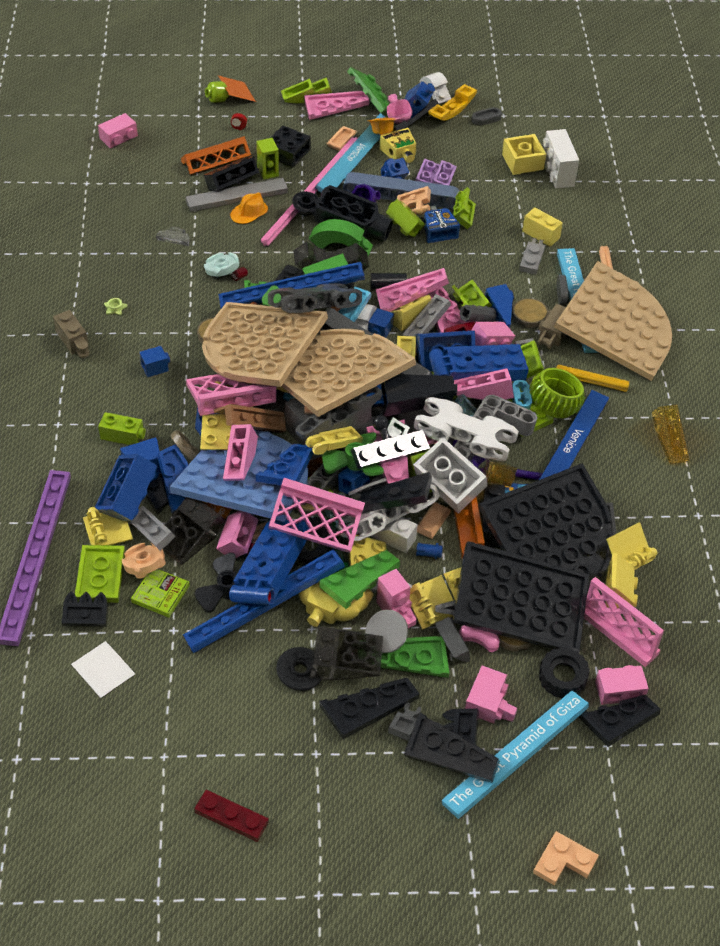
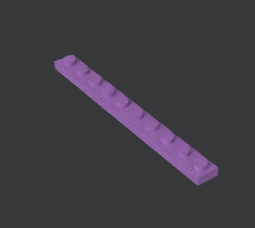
M50 470L0 624V644L19 646L71 479L70 472Z

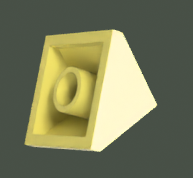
M430 295L422 296L391 311V313H394L393 325L401 332L407 329L431 301Z

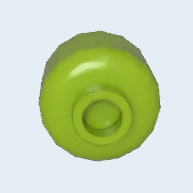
M223 81L210 82L207 88H205V96L212 103L225 102L229 97V93Z

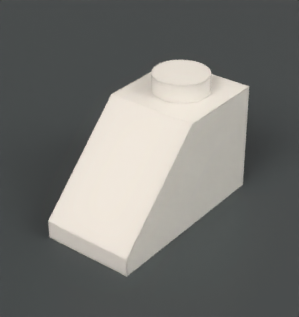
M401 517L387 524L383 530L371 536L407 553L416 540L418 524Z

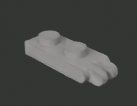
M533 238L532 242L528 241L519 271L537 274L545 250L544 240L540 239L539 244L536 243L537 238Z

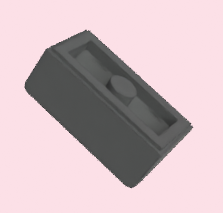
M447 617L437 622L435 626L455 659L469 662V650L451 618Z

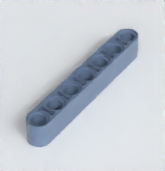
M356 172L348 173L343 185L344 191L352 193L356 185L367 184L375 191L380 192V199L392 201L397 199V195L428 186L431 190L430 203L427 204L429 206L449 209L454 207L455 197L459 192L457 187Z

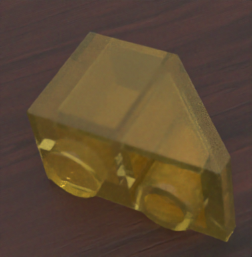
M487 459L483 474L487 476L488 483L511 487L517 468L503 461Z

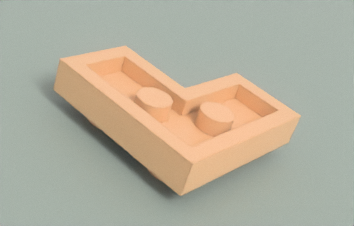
M556 831L537 863L533 874L554 886L565 866L588 878L599 855Z

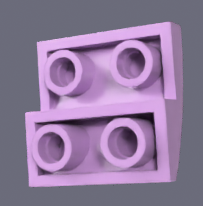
M424 159L415 181L450 185L457 166L443 160L439 165Z

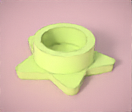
M112 298L104 303L107 308V315L115 313L121 316L122 310L127 308V304L122 303L119 298Z

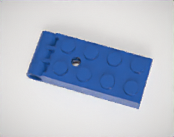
M520 344L443 347V351L441 349H433L429 352L434 375L453 376V380L508 369L512 381H526L529 369Z
M269 518L233 580L236 585L230 588V600L237 603L272 606L307 540L268 528L271 521ZM286 519L284 522L275 520L274 523L284 526L289 522ZM305 520L295 524L298 531L305 532L309 530Z

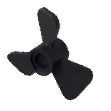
M228 553L214 560L213 569L218 574L217 584L199 587L195 590L196 600L207 613L213 612L222 598L230 600V588L236 585L233 580L237 575L233 571L236 560L234 553Z

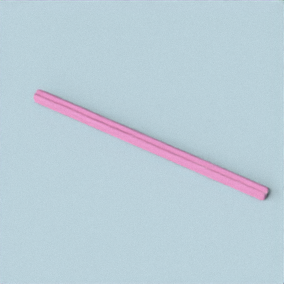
M352 137L304 191L315 194L318 191L315 188L316 185L358 138ZM293 204L262 237L261 242L263 246H269L298 214Z

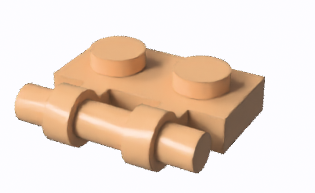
M426 186L397 195V199L404 202L416 215L421 216L426 211H430V206L427 203H430L431 190Z

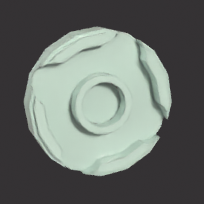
M228 252V255L217 253L206 260L204 269L210 276H224L235 271L239 267L240 262L238 256L234 253Z

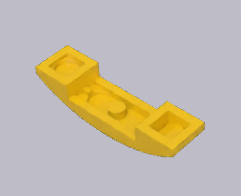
M464 84L455 91L453 98L442 106L437 104L428 111V114L440 120H449L465 109L476 95L477 90Z

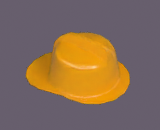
M376 118L367 120V122H370L373 133L380 134L381 136L393 132L396 118Z
M260 192L246 194L243 196L240 205L231 211L230 216L238 224H247L267 213L268 206L264 203Z

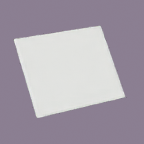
M106 641L71 664L100 698L135 675Z

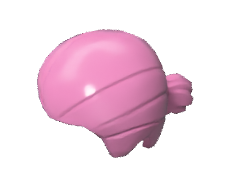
M396 94L388 96V100L391 103L387 106L388 118H396L394 124L397 125L404 120L406 122L409 121L412 116V108L409 101L405 99L398 100Z

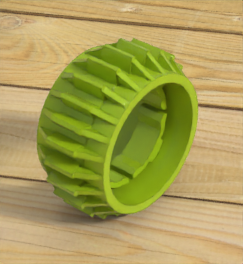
M547 368L537 373L529 387V393L535 407L546 415L555 418H567L578 413L586 398L584 397V387L580 380L573 374L558 368Z

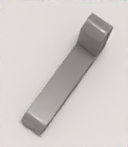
M496 395L486 396L473 416L482 421L486 416L502 419L514 426L519 431L518 434L523 436H529L533 433L537 420V415L533 411ZM458 440L454 448L471 462L475 454L470 451V445Z

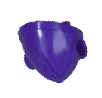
M367 184L356 185L352 194L375 203L381 197L379 191H375Z

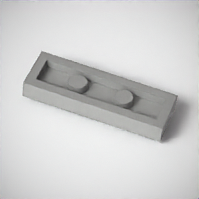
M435 294L402 335L415 337V334L428 333L451 306L450 301Z
M144 506L139 508L137 516L130 521L159 551L176 537Z

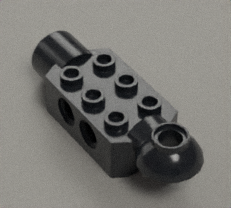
M331 185L322 190L320 197L312 192L302 191L296 193L292 199L293 206L300 215H314V221L319 224L332 219L354 223L365 230L363 233L365 238L371 236L385 242L392 229L393 219L379 214L378 203Z

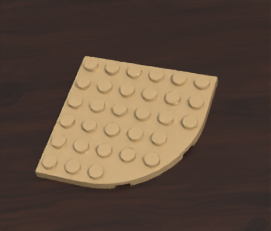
M597 261L554 325V328L650 381L653 380L662 365L672 343L670 321L656 298L637 281L628 278Z
M226 302L208 325L203 335L202 349L205 360L216 373L237 382L281 387L328 319L327 312L313 310L305 313H287L281 309L282 307L275 308L273 306Z
M356 329L322 330L320 334L315 336L281 387L319 417L415 366L416 361L413 356L392 341L375 333L367 335L363 330Z

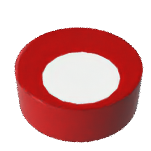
M236 113L232 116L231 126L234 129L242 130L246 127L247 118L245 115Z

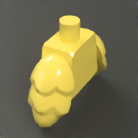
M319 582L299 593L301 602L306 605V612L310 614L307 621L314 627H317L322 620L329 624H334L337 620L349 621L354 619L368 607L374 596L373 592L367 589L363 592V596L360 599H354L351 602V606L345 609L319 587Z

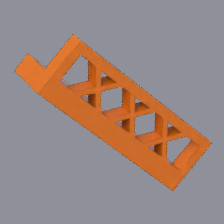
M244 136L186 154L181 158L183 165H187L189 173L192 175L244 157H249L251 153ZM243 146L245 154L240 155L235 152L236 148ZM228 151L231 155L229 159H224L220 157L221 153ZM210 156L216 158L213 164L206 162L205 159ZM191 162H201L200 167L193 170Z
M477 497L459 513L454 510L462 559L465 544L468 541L485 545Z

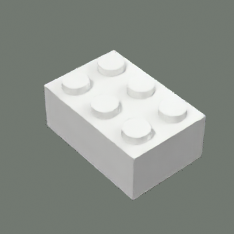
M566 129L546 131L543 146L546 152L545 168L550 174V181L553 182L555 189L575 187L579 158Z
M443 437L413 464L416 475L427 472L431 473V484L436 485L440 497L457 513L464 509L487 487V476Z

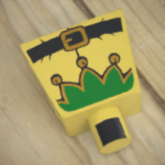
M409 128L381 135L380 150L389 158L394 160L404 158L407 163H411L416 155V142Z

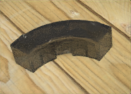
M305 242L293 250L295 265L300 269L342 253L348 265L361 262L363 270L370 267L367 252L358 243L346 248L337 249L336 252H325V249Z

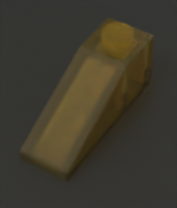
M678 404L658 407L652 412L655 431L669 463L675 464L690 461Z

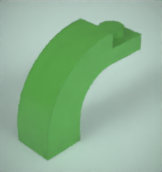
M338 219L321 222L313 228L309 240L321 250L331 243H342L353 249L363 259L369 256L373 246L363 237L365 230L354 223Z

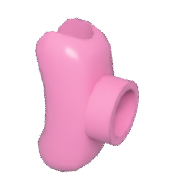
M465 625L459 630L463 641L476 642L484 646L489 652H495L499 648L500 640L497 634Z

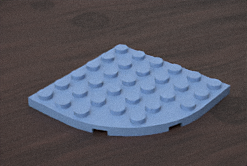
M254 429L258 436L256 453L245 479L240 481L223 480L227 450H201L172 483L170 493L271 519L281 485L256 482L255 475L259 471L264 472L269 463H275L279 460L280 454L292 446V444L270 432ZM307 467L299 480L300 483L306 485L308 484ZM282 496L281 502L285 508L295 504L292 498ZM282 514L276 517L275 520L284 522L287 518Z

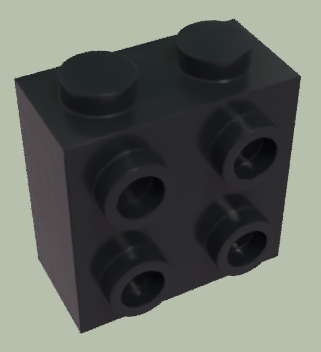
M284 125L270 137L273 138L279 150V161L292 167L311 150V136Z

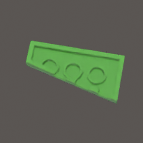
M350 67L347 73L355 77L354 81L356 84L364 88L362 91L371 98L370 101L379 112L388 117L387 106L391 103L388 102L387 96L382 93V88L375 82L376 79L370 74L366 75Z
M385 550L321 579L319 587L347 609L351 606V602L354 599L358 600L363 596L364 591L374 588L379 577L394 569H398L400 567V560Z
M442 636L407 638L405 643L392 653L377 652L368 644L367 640L357 641L358 661L361 665L449 678L446 645Z

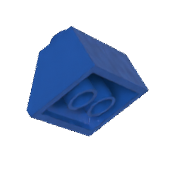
M471 330L415 334L418 362L429 371H433L429 359V352L431 350L441 349L443 351V347L476 345L475 331Z
M138 454L119 455L95 508L100 513L116 519L132 521L139 512L138 507L141 501L147 495L149 483L156 475L157 465Z

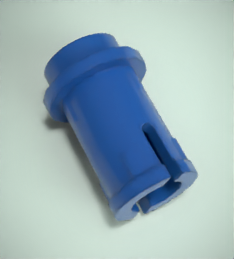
M418 542L416 556L435 557L437 560V558H442L443 546L439 545V543L433 545Z

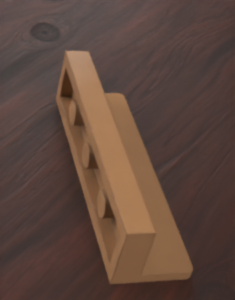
M234 404L214 409V413L225 414L227 426L251 424L253 429L278 433L286 431L284 412Z

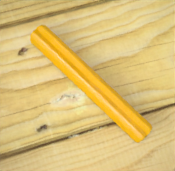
M557 365L556 367L573 374L582 382L627 392L629 387V381L563 365Z

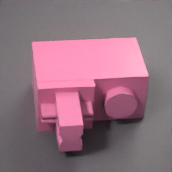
M397 569L379 577L376 602L380 608L400 613L405 618L408 629L416 625L417 619L411 610L412 602L409 599L410 586Z
M481 666L466 700L465 709H478L479 718L494 723L496 719L513 722L517 708L508 704L503 699L509 686L505 683L507 674Z

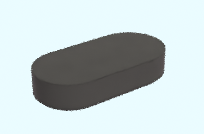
M495 107L476 111L472 114V123L482 126L501 120L502 111Z
M558 275L556 283L559 305H566L568 302L566 276Z

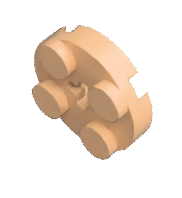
M139 543L129 548L124 553L125 558L122 559L125 571L135 575L136 578H144L148 573L162 568L166 563L163 549L159 551L153 544L145 546V543Z

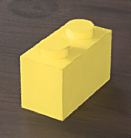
M533 208L525 215L522 232L537 238L539 241L540 239L544 240L543 243L551 247L560 239L563 222L537 208Z

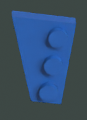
M176 444L160 451L157 457L171 513H174L198 500L170 493V486L189 464Z
M293 444L280 454L279 460L275 463H269L264 472L259 471L255 475L256 482L282 485L284 478L299 482L314 454L313 449L307 445Z

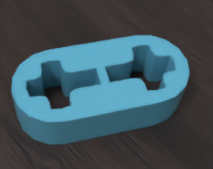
M524 380L514 381L512 384L513 403L530 410L532 397L529 393V384Z

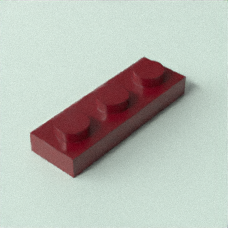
M205 790L194 808L196 814L255 842L259 841L269 823V818L209 790Z

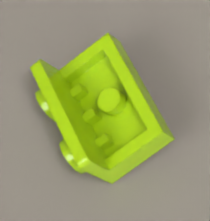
M468 187L457 193L453 207V216L466 229L472 226L476 206L469 199L470 189Z
M473 279L459 289L455 284L452 286L455 291L453 296L458 303L460 301L463 303L461 307L465 305L491 307L490 302Z

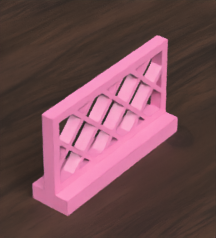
M220 374L186 379V385L198 405L200 416L213 414L214 409L228 404L252 407L276 402V387L237 382ZM229 384V385H233L234 387L231 388V387H228V386H226V385ZM210 387V388H213V389H215V390H214V391H211V390H208L207 388Z
M284 478L268 528L350 553L365 503ZM282 496L292 498L295 504L285 508L281 502ZM305 503L312 504L315 511L305 514L301 505ZM297 507L302 517L293 521L288 511ZM326 509L332 510L335 517L326 521L321 511ZM282 514L286 516L289 522L284 526L274 523L276 517ZM318 514L322 523L313 527L308 518ZM346 515L355 517L354 524L346 527L341 519ZM305 520L309 530L305 532L298 531L295 524ZM338 520L343 529L333 533L328 524ZM325 526L330 536L321 538L316 533V530ZM345 533L349 539L348 546L340 544L336 537Z
M594 577L591 580L586 598L584 619L646 667L660 653L658 646L664 630ZM621 614L624 615L626 621L623 620ZM649 629H650L652 632H654L655 635H651Z

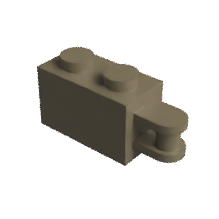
M556 304L552 310L548 311L545 321L542 320L538 327L540 331L538 345L541 346L543 344L548 349H551L553 345L560 346L567 334L554 328V325L566 307Z
M71 310L53 316L56 333L72 355L77 353L81 358L88 357L90 353L86 331Z

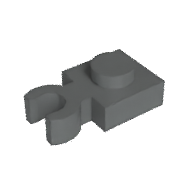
M406 703L404 712H397L389 726L388 733L409 741L418 715L421 712V707H418L416 711H410V703Z

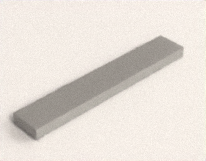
M279 178L186 196V202L190 212L238 203L241 202L246 194L260 192L263 198L288 193V187L284 179Z

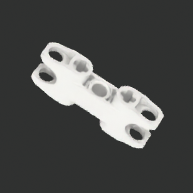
M434 397L427 398L424 405V410L433 416L417 415L414 421V428L417 431L423 430L424 434L431 439L439 441L443 437L448 441L450 437L469 444V449L473 454L497 461H506L510 450L506 445L498 441L514 443L519 432L514 426L502 419L486 416L482 421L463 414V409L459 404ZM430 404L436 405L438 409L431 407ZM419 422H422L428 425L429 427H424ZM503 431H509L512 433L513 436H510L504 433ZM495 450H499V451H501L503 454H502V455H501V454H498V453L495 452Z
M431 484L430 489L433 491V497L427 500L426 503L393 507L388 515L385 513L386 509L362 512L356 534H361L355 536L354 541H360L383 530L387 524L408 513H416L436 502L440 496L436 485ZM346 516L342 520L344 523L351 522L348 524L350 526L354 524L355 517ZM338 522L337 525H336V527H337L338 531H340V530H342L343 528L341 527L340 523ZM345 533L340 535L342 537H347Z

